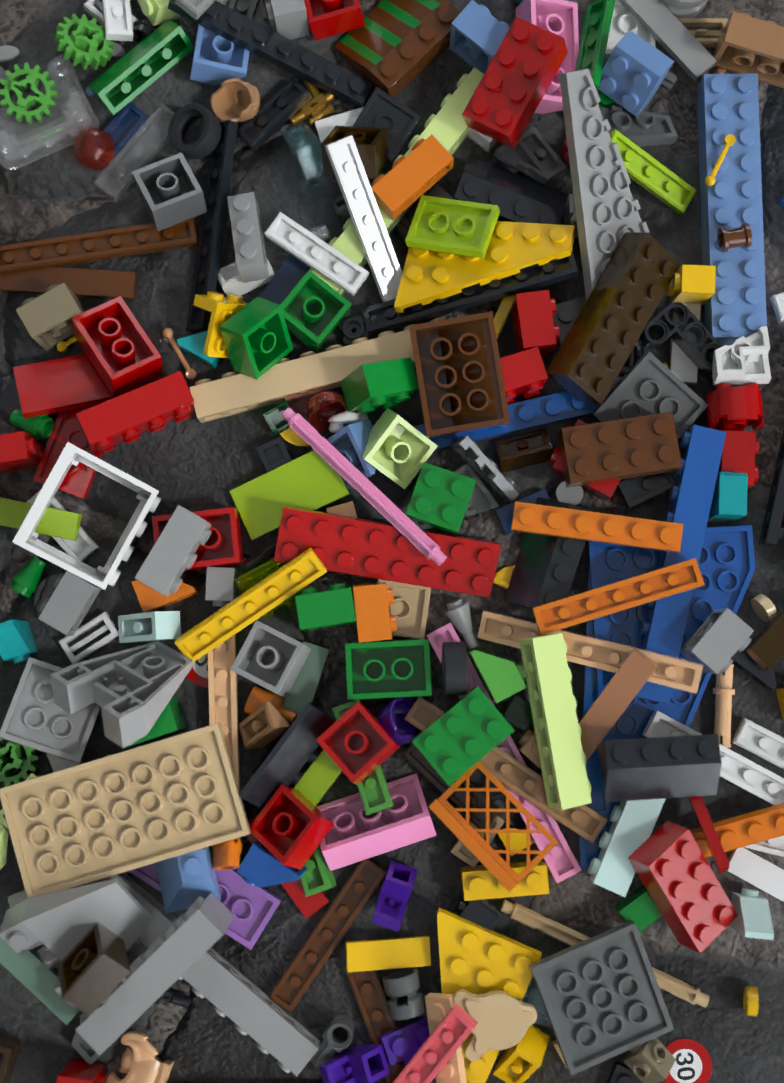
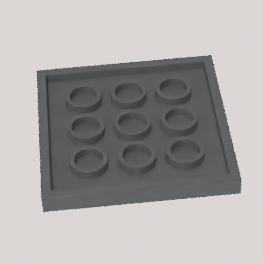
M633 921L624 923L529 965L565 1065L571 1076L674 1030L638 928Z

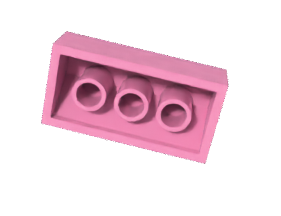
M524 0L516 8V17L565 39L568 53L535 113L545 114L563 110L559 74L575 71L579 54L578 3L566 0Z
M417 773L387 783L394 806L370 815H366L359 793L317 806L334 823L320 843L321 851L330 871L437 836Z

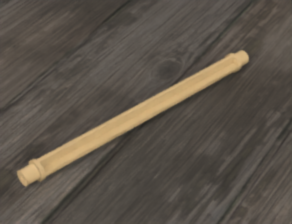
M504 899L500 907V911L509 915V918L537 929L569 946H574L590 939V937L550 918H546L517 902L512 903ZM652 967L660 989H664L693 1005L698 1004L704 1008L708 1005L710 996L700 992L699 988Z

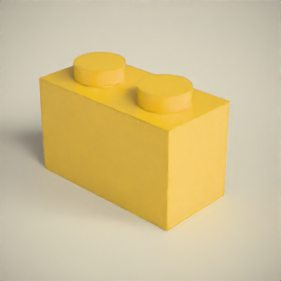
M682 265L674 273V277L666 289L667 296H670V304L682 302L697 303L702 306L715 294L716 266Z

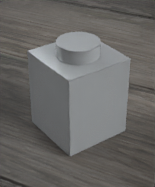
M207 567L205 600L213 601V607H224L237 597L238 570L235 568Z

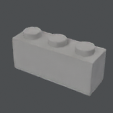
M254 192L228 196L236 264L242 281L247 283L268 279L270 276L262 221Z
M178 505L135 576V579L162 595L169 597L171 592L175 594L182 584L183 579L180 577L185 568L189 570L197 558L195 554L200 544L204 545L212 533L209 528L212 524Z

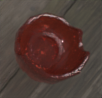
M95 127L81 130L75 138L73 147L76 160L84 167L95 171H101L110 164L115 150L112 136Z
M325 391L311 397L307 406L308 422L317 431L325 432L327 426L330 425L328 421L331 416L348 410L344 397L335 391Z

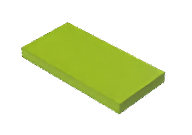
M313 450L231 490L230 494L251 540H256L279 529L283 505L316 511L350 495V492L343 477Z

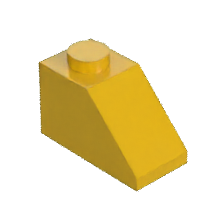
M530 1025L518 1044L512 1048L505 1049L494 1069L493 1075L507 1083H524L541 1066L550 1036L541 1032L536 1026Z

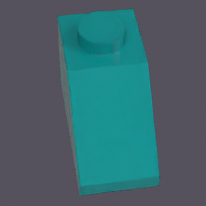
M12 619L0 623V656L3 661L13 660L14 664L28 661L30 654L38 652L28 621Z

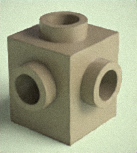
M657 1038L630 1049L624 1059V1062L642 1083H659L666 1080L676 1061Z

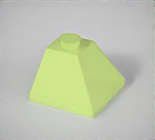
M387 408L370 431L363 459L400 487L406 489L422 468L423 463L428 460L437 448V445L398 414Z

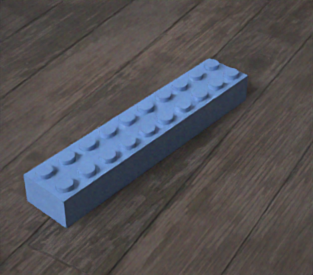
M758 73L704 74L697 86L702 265L716 266L715 294L704 303V327L720 345H732L736 339L742 336L746 338L756 333L760 327L767 326ZM729 134L734 135L736 141L733 146L729 147L715 176V184L707 186L705 178L711 174L725 145V137ZM748 223L751 228L752 245L748 248L743 246L730 248L728 252L722 253L717 242L718 229L722 227L731 229Z

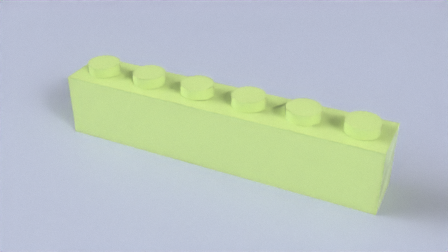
M553 633L519 639L548 808L565 810L592 803L590 796L591 784L587 778L585 767L587 760L581 744L582 731L576 715L577 702L572 692V674L567 663V645L562 633Z

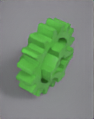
M72 14L71 19L63 17L62 23H58L54 42L58 43L57 51L65 52L63 58L65 60L71 58L73 66L81 63L85 70L88 65H91L94 70H97L99 64L103 67L106 66L107 60L110 61L115 43L111 40H106L104 24L98 26L95 18L89 21L85 14L82 15L81 19H78L75 14Z
M25 63L24 69H20L15 64V72L12 74L6 70L5 73L8 79H0V83L4 87V89L0 90V96L5 97L0 103L3 107H9L6 111L10 117L16 114V120L20 123L24 118H26L29 125H32L33 118H37L42 123V115L45 114L51 117L52 115L48 109L50 107L57 108V104L52 100L59 97L58 92L52 90L57 85L54 80L48 81L50 74L47 71L41 74L39 65H36L31 70L28 63ZM26 77V79L17 82L19 79ZM40 81L45 86L46 95L39 91ZM30 90H32L34 95H28L27 98H25L22 92L29 93ZM11 93L18 97L17 107L12 102ZM40 106L38 109L31 111L32 108Z
M11 741L7 742L6 747L0 746V786L3 783L7 787L14 783L24 782L23 778L26 780L31 774L30 771L39 770V767L34 762L41 759V755L35 754V749ZM10 752H11L10 757H11L12 759H14V761L11 762V763H8V762H9V758L6 757V753H10ZM14 768L22 769V771L15 776H9V774L13 772Z

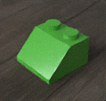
M477 650L468 652L493 702L498 703L527 688L524 683L526 681V674L521 665H515L512 661Z

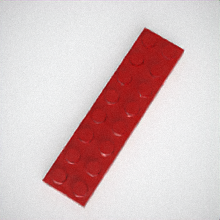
M283 505L274 562L287 564L311 547L328 571L490 598L501 544L421 529L440 547V551L447 556V559L438 566L432 559L429 560L392 524Z

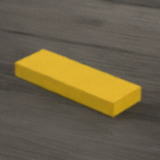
M428 935L345 942L347 972L431 966L430 937Z

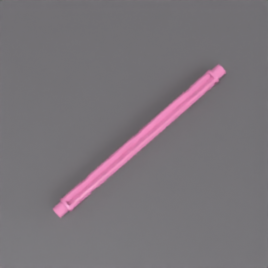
M287 408L282 413V417L288 422V426L308 443L316 453L356 489L402 535H405L429 560L432 559L438 566L447 559V556L440 551V547L328 440L322 437L299 413L296 414L291 408Z

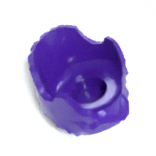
M395 698L387 701L381 706L377 715V721L398 744L402 745L410 743L417 736L419 730L404 719L414 704L413 699Z

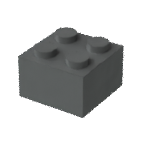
M182 152L132 171L137 192L157 231L207 212L203 191Z

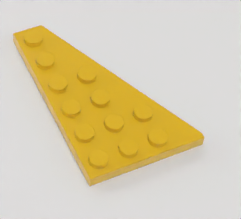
M497 221L485 258L409 247L394 308L396 312L402 313L405 308L422 303L423 306L435 299L450 297L461 293V289L478 283L482 286L494 279L500 280L520 273V269L537 263L541 266L551 260H559L571 256L576 234L575 226Z
M439 907L437 927L442 993L455 994L459 989H465L473 994H484L489 991L502 990L507 991L508 995L522 1001L533 977L529 965L540 960L541 952ZM470 1033L462 1043L467 1083H486L500 1050L487 1051L475 1062L468 1060L465 1055V1049L473 1037V1034Z

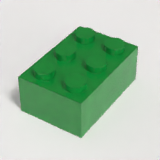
M429 639L345 644L348 700L432 696Z
M475 686L414 737L412 742L447 785L450 786L515 730L481 689Z

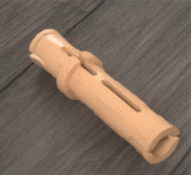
M731 664L725 671V675L721 672L716 674V688H713V694H715L714 734H718L719 744H721L723 736L722 745L726 748H731L732 695H735V689H732L734 664Z

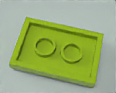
M421 195L405 240L407 247L485 258L500 213L499 206Z

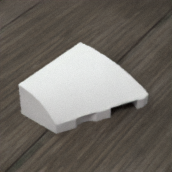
M767 326L760 327L756 333L746 338L742 336L736 339L732 345H725L714 351L713 386L721 383H730L732 385L747 383L769 384L771 380L768 359L770 342Z

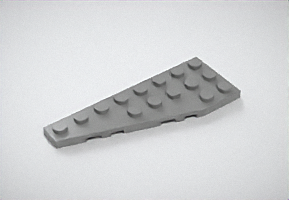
M581 69L559 74L587 301L625 232L649 233L646 222H642L638 210L641 208L638 200L633 199L629 188L631 181L617 143H612L608 130L611 127L608 119H603L598 104L600 98L589 69Z

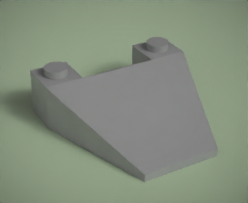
M156 641L74 663L50 675L54 704L72 714L95 702L101 706L105 737L124 748L148 734L193 667V660Z
M117 879L35 896L22 901L6 910L0 928V937L16 953L41 941L62 961L98 922L124 940L127 952L151 920V915ZM58 973L54 990L61 996Z

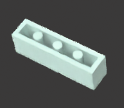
M665 799L621 801L619 806L615 805L610 815L612 824L609 832L605 831L599 842V847L602 848L598 858L594 857L588 869V873L591 874L589 879L594 884L623 897L626 896L636 872L628 857L650 837Z

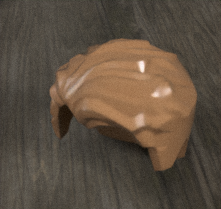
M236 77L223 81L220 88L212 94L210 103L215 116L221 121L243 122L252 119L259 111L260 96L255 86Z

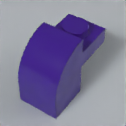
M392 860L390 861L374 908L372 923L397 932L399 931L406 904L413 889L417 869Z
M362 1044L344 1049L342 1052L335 1053V1058L319 1066L323 1083H373L390 1073L385 1051L381 1044Z

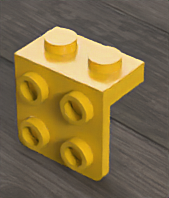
M208 291L207 295L195 294L193 305L212 312L204 347V354L206 356L230 358L219 326L249 304L243 302L242 296L227 293V297H224L223 294Z

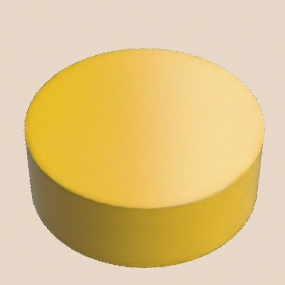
M746 986L744 988L743 1009L746 1016L757 1017L758 1015L757 987Z

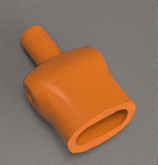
M254 686L245 705L244 713L251 715L266 702H271L286 721L293 723L296 720L297 713L283 708L284 698L282 696Z
M239 837L211 846L214 870H233L239 868L240 854L243 851L242 842Z

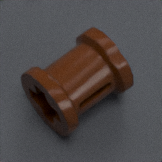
M744 223L740 227L731 229L719 228L717 231V242L720 251L724 253L728 252L730 248L750 247L752 245V234L749 224Z

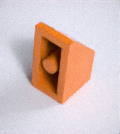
M139 580L132 582L143 613L157 611L199 593L196 587L182 582L175 594L171 592L168 597Z

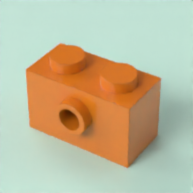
M386 582L353 585L359 643L391 640L392 632H397L395 615L390 616L389 605L394 604L393 588H387Z

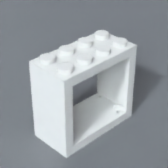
M67 442L12 542L105 590L108 585L113 587L121 573V570L117 569L121 560L127 562L133 552L134 546L130 544L134 536L136 535L140 538L148 523L143 520L148 511L154 513L161 500V498L157 497L159 491ZM79 462L137 492L136 498L141 500L104 568L98 566L95 569L37 539L39 534L35 532L71 465L77 466Z

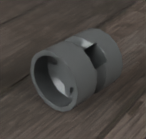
M417 969L397 970L382 977L385 995L390 996L387 1004L392 1020L410 1019L426 1011L423 994L417 991L421 987Z

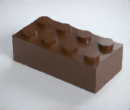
M673 412L562 428L557 434L566 488L674 472L682 467Z

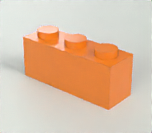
M433 135L429 136L426 140L424 138L420 139L413 146L412 152L407 157L401 156L392 165L391 171L386 175H379L372 182L371 189L377 204L392 220L396 219L421 195L453 169L454 157Z

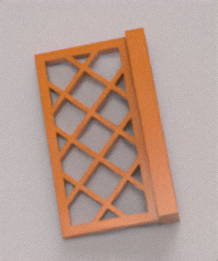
M480 761L459 777L429 806L436 816L509 892L559 843ZM478 768L486 775V788H470V776ZM466 781V788H459ZM490 781H491L497 788H490ZM455 791H466V808H454L447 799ZM470 792H486V809L470 808ZM490 792H502L506 796V809H490ZM510 801H511L518 809H510ZM459 812H466V820ZM470 812H486V829H474L470 825ZM490 812H506V829H490ZM510 812H522L526 816V830H510ZM530 821L538 830H530ZM478 832H486V841ZM490 833H506V850H494L490 846ZM510 833H527V851L510 850ZM530 833H542L550 843L542 851H530ZM498 853H506V861ZM510 854H527V867L519 875L510 867ZM530 854H538L530 863Z

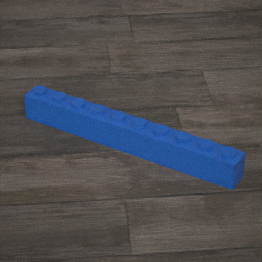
M693 425L687 432H683L680 441V447L684 448L681 458L682 467L674 471L675 474H678L676 485L673 484L669 493V500L672 501L671 510L667 511L664 517V522L683 524L681 548L679 553L657 550V554L661 556L659 565H655L653 571L696 558L699 565L726 432ZM693 589L646 603L649 613L647 619H643L641 624L642 646L637 648L679 658ZM646 681L635 697L669 704L672 687Z

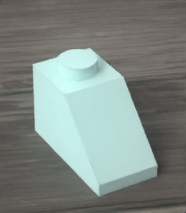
M154 611L118 616L119 643L177 639L181 636L180 611Z
M741 889V893L732 892L731 904L738 916L730 923V926L744 937L774 940L768 899L759 895V891L753 889Z

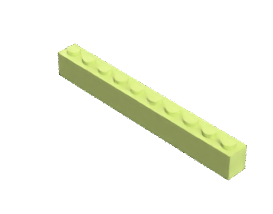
M474 67L469 75L465 73L457 83V90L453 95L449 93L444 98L440 106L441 110L437 115L432 114L428 118L424 126L426 129L420 136L416 134L408 145L409 150L404 157H407L412 152L413 146L420 139L424 138L426 140L431 135L453 155L468 136L469 127L462 113L484 75L482 72ZM378 205L388 235L412 205L394 220ZM350 217L343 226V233L339 238L334 237L328 245L363 268L368 261ZM310 268V271H312L315 275H317L320 279H322L340 295L345 291L333 282H331L329 279L315 271L314 269Z

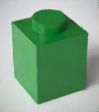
M639 887L614 906L626 923L629 921L636 923L639 933L662 916L650 894L642 887Z

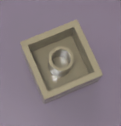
M65 283L54 284L48 287L45 291L46 293L37 298L32 297L25 300L22 306L16 309L30 336L46 351L56 346L58 342L72 337L74 331L71 318L86 312L78 297Z

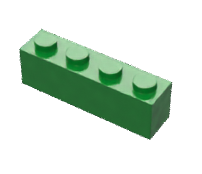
M168 19L88 85V88L103 108L112 115H115L195 47L181 26Z

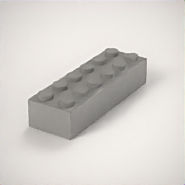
M212 892L205 899L199 896L189 906L188 910L168 927V930L163 935H160L142 955L140 954L130 964V973L127 979L109 994L104 1005L99 1008L97 1007L90 1016L84 1012L81 1014L80 1018L83 1021L76 1031L100 1056L224 935L235 916Z

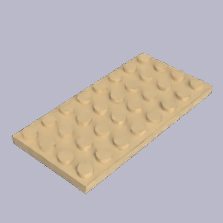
M219 723L0 789V799L27 899L67 890L251 833Z

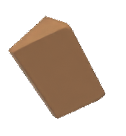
M266 702L239 723L246 750L263 748L290 727L271 702Z

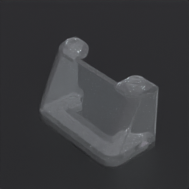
M64 54L53 58L47 65L50 79L54 80L57 85L52 90L57 91L59 94L58 98L52 99L57 104V108L50 107L48 109L52 115L51 117L43 114L42 123L37 118H33L32 125L27 123L26 118L20 123L16 120V114L10 117L6 112L9 107H3L0 103V164L4 168L10 170L21 168L89 138L98 131L99 122L70 58L65 60L63 58ZM41 84L39 91L46 95L45 86ZM30 90L29 93L22 92L25 98H27L28 95H34L32 90ZM13 96L11 97L12 102L17 107L18 97ZM40 106L32 108L31 111L38 109Z

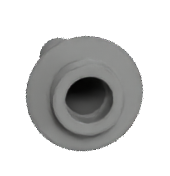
M459 598L446 604L447 609L443 612L459 633L462 634L468 649L477 647L478 643L472 631L469 601L463 602Z

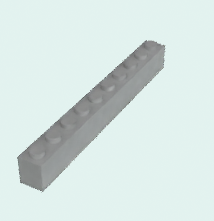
M125 872L87 883L86 885L117 879L151 915V920L135 940L137 943L142 942L145 946L149 947L177 919L172 912L166 913L165 907ZM212 947L179 978L180 980L185 979L191 984L192 991L202 999L206 997L220 1016L229 1017L234 1022V1027L244 1036H247V1034L256 1041L255 1044L264 1054L270 1053L278 1060L277 1064L285 1072H292L297 1076L319 1050L320 1040L282 1007L268 998L267 994Z

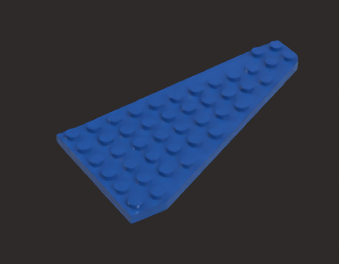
M752 525L706 527L698 565L705 585L693 589L681 648L714 610L729 608L734 614H737L755 571ZM587 541V591L652 572L654 566L659 565L661 555L657 554V550ZM645 603L587 621L586 635L635 648L642 646L643 635H640V629L643 619L648 617L649 608H646ZM680 653V659L688 660ZM584 665L582 718L615 673ZM702 672L697 693L672 688L669 704L634 697L601 743L607 740L647 738L642 734L654 710L689 727L711 674ZM597 748L585 765L587 778L591 784L590 796L592 803L585 805L606 818L607 822L593 844L578 834L580 868H589L594 857L598 858L602 849L599 847L600 839L605 831L609 832L612 821H610L612 810L615 805L619 806L621 801L603 803Z

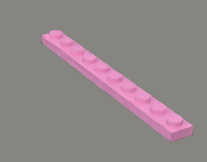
M451 622L426 635L441 664L443 642H461ZM467 654V693L475 686H478L493 704ZM510 735L497 745L498 748L526 766ZM506 787L559 842L544 857L556 883L558 884L582 871L555 819ZM519 812L526 824V816L522 812ZM530 821V830H538ZM531 833L539 851H542L550 843L542 833Z

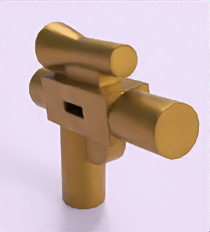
M304 81L305 87L310 92L312 98L289 120L294 127L305 119L311 125L315 124V121L335 113L334 108L330 104V102L335 100L334 96L328 92L320 94L317 86Z

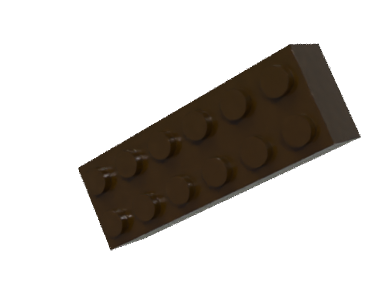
M625 232L547 370V373L579 401L602 405L674 277V273H676L680 266L649 233Z

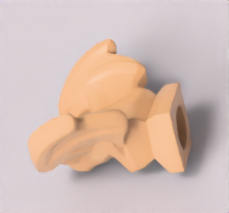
M130 1031L121 1038L123 1045H128L132 1048V1050L129 1047L126 1048L120 1063L119 1071L127 1073L125 1078L120 1079L115 1072H112L107 1079V1083H167L174 1061L170 1059L161 1061L156 1056L159 1053L158 1050L147 1040L148 1036L146 1034Z

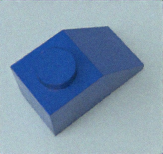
M257 840L252 844L236 872L242 875L243 880L248 884L261 888L297 881L306 873L308 868L303 866L300 870L283 865Z

